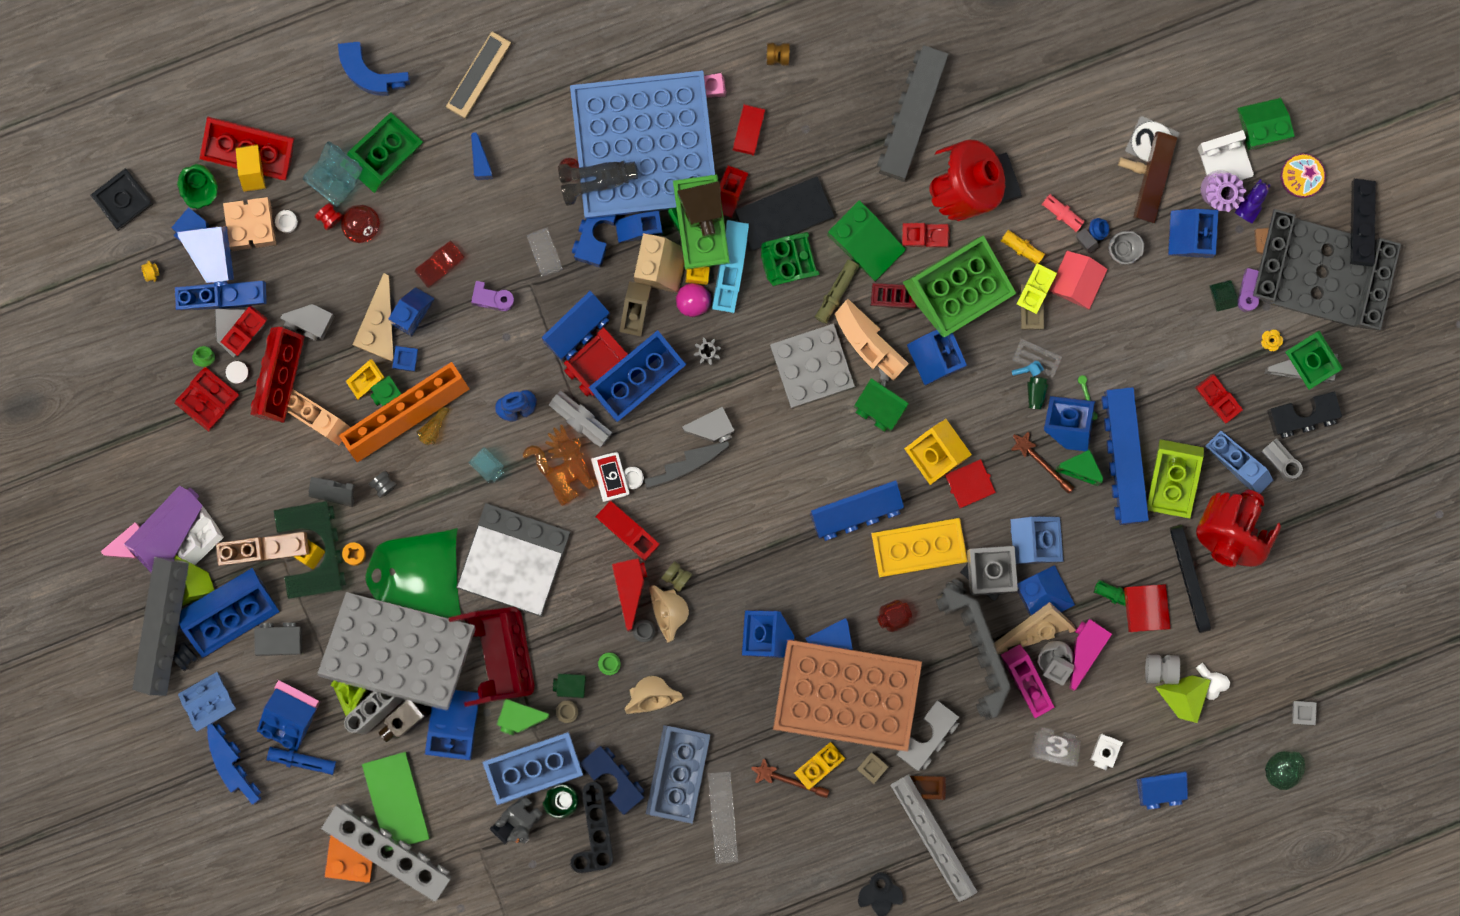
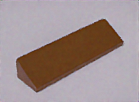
M1160 131L1155 132L1133 218L1155 223L1177 137Z

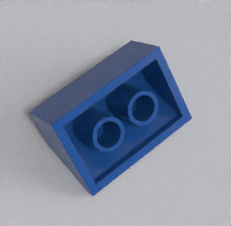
M589 291L542 336L543 343L561 361L565 358L569 360L578 352L576 348L581 343L585 345L593 338L591 333L596 328L602 329L610 321L608 319L610 313L597 297Z

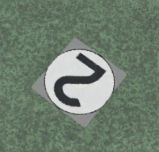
M1140 116L1125 152L1148 161L1156 131L1164 132L1177 138L1179 132Z

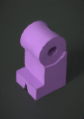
M1249 268L1244 272L1237 300L1239 309L1244 312L1254 310L1259 304V299L1253 296L1258 271Z
M476 281L471 301L472 305L499 311H508L513 307L514 297L510 291L501 290L497 292L484 289L485 283Z

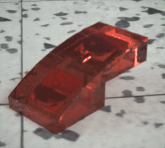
M450 240L434 252L433 256L418 266L414 272L429 288L465 257Z

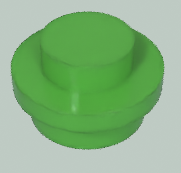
M198 347L192 356L193 363L199 367H207L215 361V354L209 347Z
M605 653L598 661V667L605 675H614L621 666L619 657L614 653Z

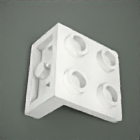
M1244 130L1199 145L1198 151L1206 175L1213 171L1223 170L1236 175L1240 180L1253 177L1254 174L1243 144L1246 139Z

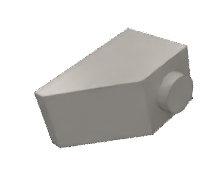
M723 407L682 426L684 433L714 443L717 441L720 443L726 442L732 438L731 434L734 433V429Z

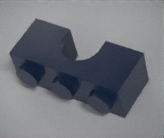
M599 746L580 762V765L594 781L603 774H611L617 779L618 788L609 799L625 815L645 798L642 795L644 789L637 781L632 783L627 776L630 773L622 764L617 766L612 760L616 756L608 747L603 749Z

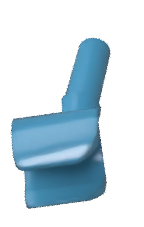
M1036 360L1028 366L1012 370V375L1030 371L1034 377L1041 373L1044 368Z

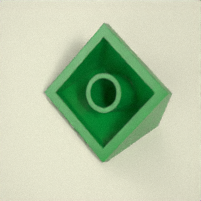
M1317 331L1286 351L1287 356L1309 390L1343 369L1320 331Z
M1090 450L1060 463L1055 470L1058 473L1095 486L1100 485L1103 481V477Z

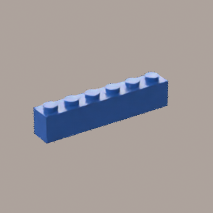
M1134 388L1106 390L1104 392L1105 396L1101 397L1102 408L1107 411V418H1104L1105 432L1109 431L1110 440L1106 441L1108 454H1112L1109 472L1110 476H1114L1115 485L1111 486L1112 496L1117 498V507H1114L1115 520H1119V525L1146 523L1149 521Z

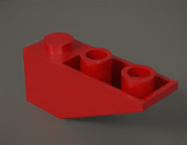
M611 500L595 516L644 562L660 546L653 537Z

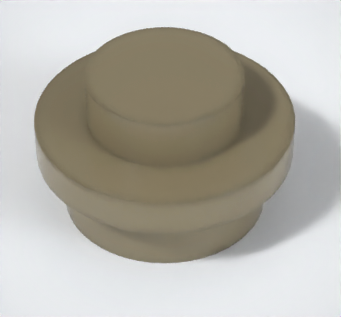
M563 701L556 708V716L563 723H571L578 716V708L571 701Z

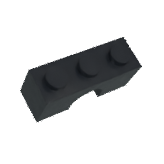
M1335 391L1311 398L1312 413L1309 417L1298 416L1294 411L1292 403L1269 409L1267 412L1274 437L1281 435V439L1294 436V431L1301 429L1303 433L1316 430L1315 426L1319 424H1324V427L1338 424L1337 420L1342 418Z

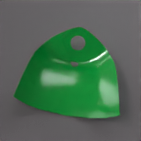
M458 528L393 539L381 543L374 550L365 576L366 584L375 600L448 619L461 615L458 589L456 588V538ZM378 568L381 571V579L375 583L372 580V573ZM390 568L395 570V574L392 576L390 575Z

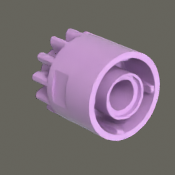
M1213 171L1204 178L1201 184L1203 200L1209 206L1219 211L1230 212L1234 208L1238 209L1240 202L1244 201L1243 196L1246 190L1243 187V181L1227 171ZM1226 187V193L1221 196L1222 189Z

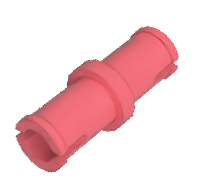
M1049 194L1041 204L1056 215L1058 221L1062 220L1075 232L1085 222L1073 213L1068 205H1063L1052 194Z

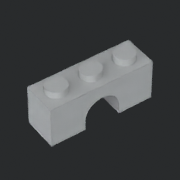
M936 701L923 718L932 727L931 739L926 743H919L910 737L908 752L899 750L896 756L916 771H919L920 768L925 770L932 761L929 758L934 750L939 752L946 742L943 740L948 732L952 734L959 725L957 722L959 717L939 701Z

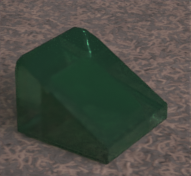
M1231 280L1209 285L1217 312L1238 306V297Z

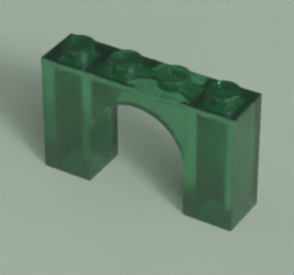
M324 501L273 510L277 533L311 530L318 533L325 544V557L318 568L308 573L284 577L288 599L294 600L343 591V586L346 585L345 573L340 572L339 563H343L341 550L336 548L335 541H339L337 528H333L332 519H335L334 507L329 506V502Z

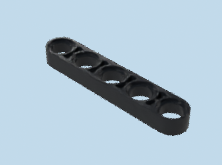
M1181 524L1170 527L1172 541L1198 632L1211 631L1210 621L1184 529Z

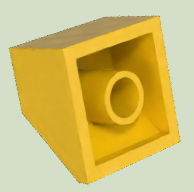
M947 419L930 428L904 448L930 485L972 455Z

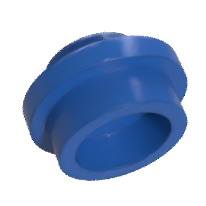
M1095 218L1090 223L1089 232L1095 240H1103L1109 234V225L1106 220Z

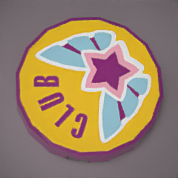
M1302 153L1292 156L1285 162L1280 179L1287 193L1304 199L1312 197L1321 190L1325 183L1326 174L1324 166L1319 159Z

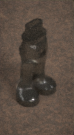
M623 160L621 162H605L579 168H572L568 164L559 165V178L561 183L565 184L561 185L565 204L567 206L575 204L577 196L581 194L613 189L624 183L629 184V180L638 179L636 162L626 163ZM596 177L593 181L567 184L582 178Z

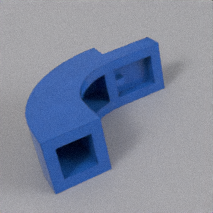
M360 41L338 44L339 58L343 69L349 79L361 90L373 95L389 96L388 87L398 90L404 89L405 85H410L408 72L378 74L369 70L363 61Z

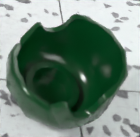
M557 784L547 791L543 807L546 813L553 818L565 819L576 811L579 797L570 786Z

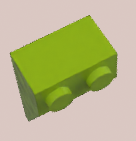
M1159 440L1147 502L1148 511L1191 518L1204 457V447Z

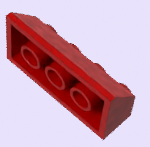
M283 327L271 328L270 334L267 337L265 355L261 361V372L256 382L257 389L254 400L251 403L250 415L265 420L285 422L305 336Z

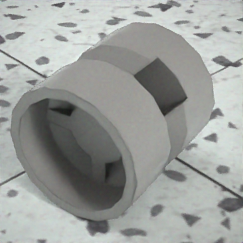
M1147 654L1145 664L1146 683L1159 684L1161 681H1164L1165 684L1178 685L1180 679L1179 655H1166L1165 658H1162L1160 655Z

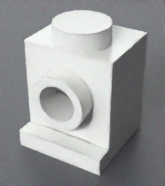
M1099 734L1090 760L1095 762L1094 766L1103 770H1107V767L1113 768L1123 742ZM1104 749L1110 751V756L1107 758L1102 755Z

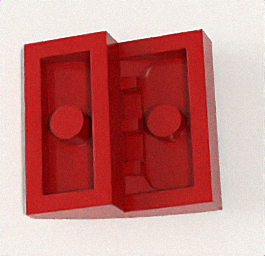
M204 367L190 382L187 389L175 400V404L209 432L236 401L239 394L208 368Z
M1166 584L1124 588L1128 632L1170 629Z

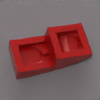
M743 105L733 151L750 155L755 154L765 109Z
M903 223L902 246L949 248V224Z
M249 305L220 342L238 356L267 321V318Z
M1214 374L1208 376L1195 387L1205 402L1225 424L1243 410Z

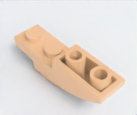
M847 299L835 313L843 333L857 353L872 369L878 366L894 381L909 363L877 334L880 328Z

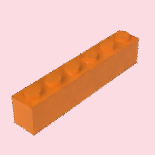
M450 362L341 433L339 437L358 463L470 389L454 364Z

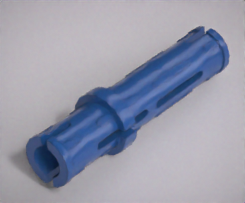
M270 747L267 755V761L286 764V767L289 768L295 766L331 775L334 774L336 761L295 753V750L292 749L286 751Z

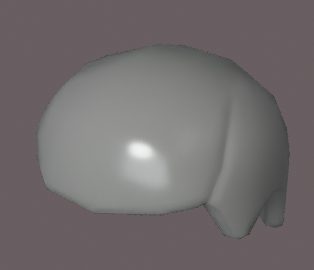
M1121 231L1111 238L1108 252L1112 260L1117 263L1132 264L1143 255L1144 242L1141 236L1133 231Z
M1050 641L1041 648L1037 661L1040 669L1045 670L1054 655L1073 663L1074 654L1066 643Z

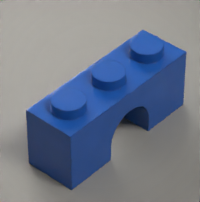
M617 215L582 219L579 227V232L582 234L579 241L575 240L572 253L575 254V260L601 268L607 244L596 240L593 232L599 224L606 223L614 226Z

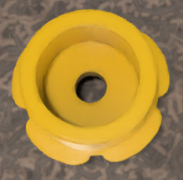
M147 261L146 264L141 265L146 282L152 280L155 282L156 277L159 276L156 263L152 264L150 261Z
M1277 330L1265 331L1262 334L1261 344L1269 351H1277L1279 346L1283 344V337L1280 336V332Z

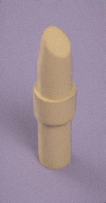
M1122 157L1118 163V166L1133 170V172L1145 174L1147 165H1144V163L1134 162Z

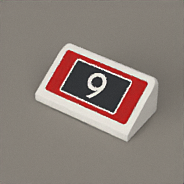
M618 452L591 459L603 502L629 495Z

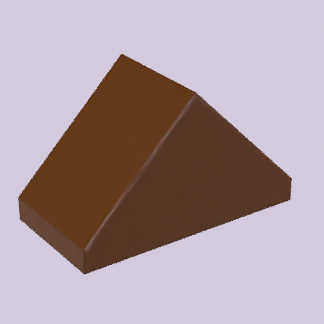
M910 776L923 799L945 800L946 777Z

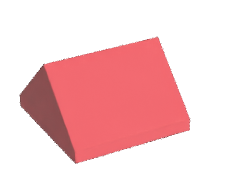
M1067 251L1048 292L1089 310L1107 272V268L1091 257Z

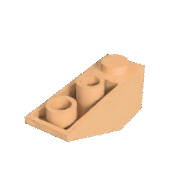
M292 389L287 412L339 446L342 442L339 435L349 429L350 426Z

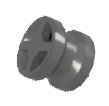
M387 471L382 472L369 483L371 488L376 489L379 498L384 497L397 486L395 481L390 480Z

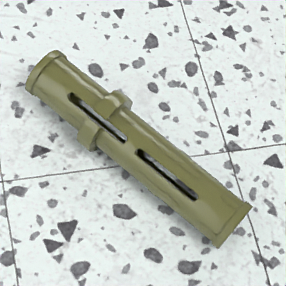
M847 259L831 290L823 298L824 301L815 315L817 320L824 324L828 323L835 308L839 307L842 295L860 266Z

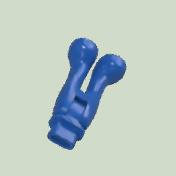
M528 390L511 392L496 402V413L503 420L510 422L518 419V411L523 417H528L535 410L537 404L536 397Z

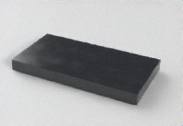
M818 176L735 210L739 221L749 224L747 240L752 252L762 248V243L794 235L835 217Z

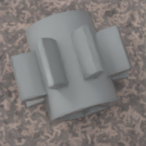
M703 338L701 346L695 344L699 352L694 353V357L700 356V364L708 361L709 365L712 366L714 358L716 360L720 359L716 352L720 351L721 347L714 346L715 339L710 343L706 342V339ZM704 347H708L709 350L713 349L710 357H707L706 354H701L704 351Z

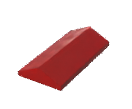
M207 117L199 159L238 169L236 148L258 145L263 175L286 181L293 156L294 138Z

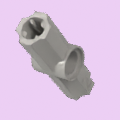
M561 390L551 400L549 406L566 419V422L580 434L583 433L600 448L613 434L596 420L589 410L581 404L575 403Z

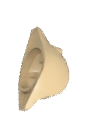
M653 585L649 590L654 614L667 643L673 641L678 627L687 620L689 615L688 605L682 597L676 594L674 589L662 591Z
M648 676L640 680L635 688L630 689L631 701L625 707L626 714L654 711L682 700L683 696L680 692L669 688L660 677Z

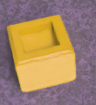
M308 540L309 555L295 556L294 558L309 568L315 569L325 551Z

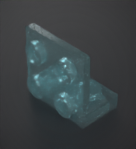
M328 141L318 162L304 175L303 180L338 207L353 192L363 168L356 160L351 159L342 152L340 147Z

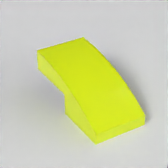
M1037 263L1017 305L1037 314L1057 272Z

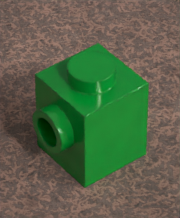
M390 376L371 387L374 393L370 396L377 406L380 404L384 406L401 395V392Z

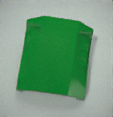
M808 232L762 243L761 259L766 278L773 287L819 275V271H816L807 238L809 237Z

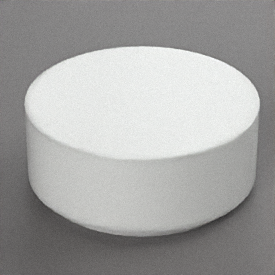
M283 210L276 215L275 225L282 233H291L297 228L298 219L293 212Z
M234 361L227 366L226 377L230 382L242 384L248 379L249 370L244 363Z
M628 467L623 471L628 489L635 490L643 484L644 476L639 468Z

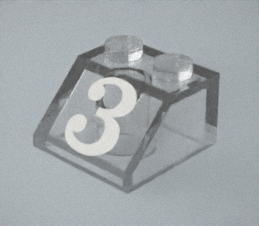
M1041 727V731L1036 730L1034 733L1029 757L1069 767H1077L1081 741L1076 740V735L1063 732V736L1054 735V730Z

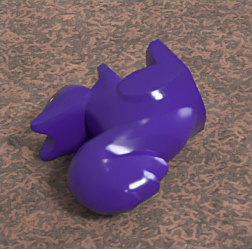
M1260 179L1251 189L1250 193L1244 197V201L1239 204V208L1234 213L1253 223L1262 209L1263 201L1271 185L1263 183Z

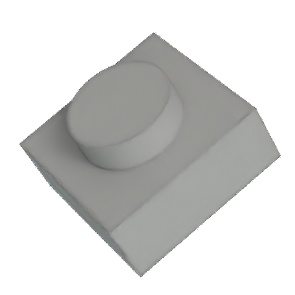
M1054 655L1045 668L1043 676L1063 686L1072 673L1074 665Z
M1293 701L1292 724L1316 725L1317 702Z

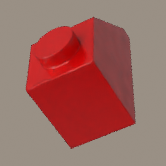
M727 166L720 182L723 215L732 218L749 173L731 166Z

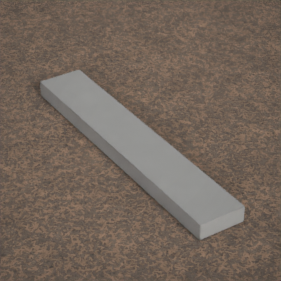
M909 774L892 783L890 786L958 902L977 893Z

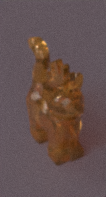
M561 424V433L554 427L553 430L556 437L548 433L547 435L553 442L546 441L545 443L553 448L548 450L549 453H554L551 458L563 457L564 463L554 467L548 466L545 453L540 447L533 445L525 449L523 457L528 458L532 454L536 456L538 469L546 477L552 486L554 495L563 506L579 496L578 492L570 487V483L574 480L579 479L588 489L596 486L598 482L596 479H591L588 473L587 465L582 458L583 453L579 452L581 447L580 440L577 438L569 439Z

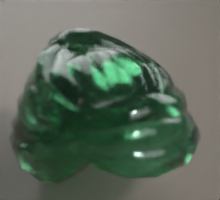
M1282 751L1273 755L1265 767L1268 782L1279 790H1288L1296 786L1305 772L1306 764L1304 757L1299 752Z

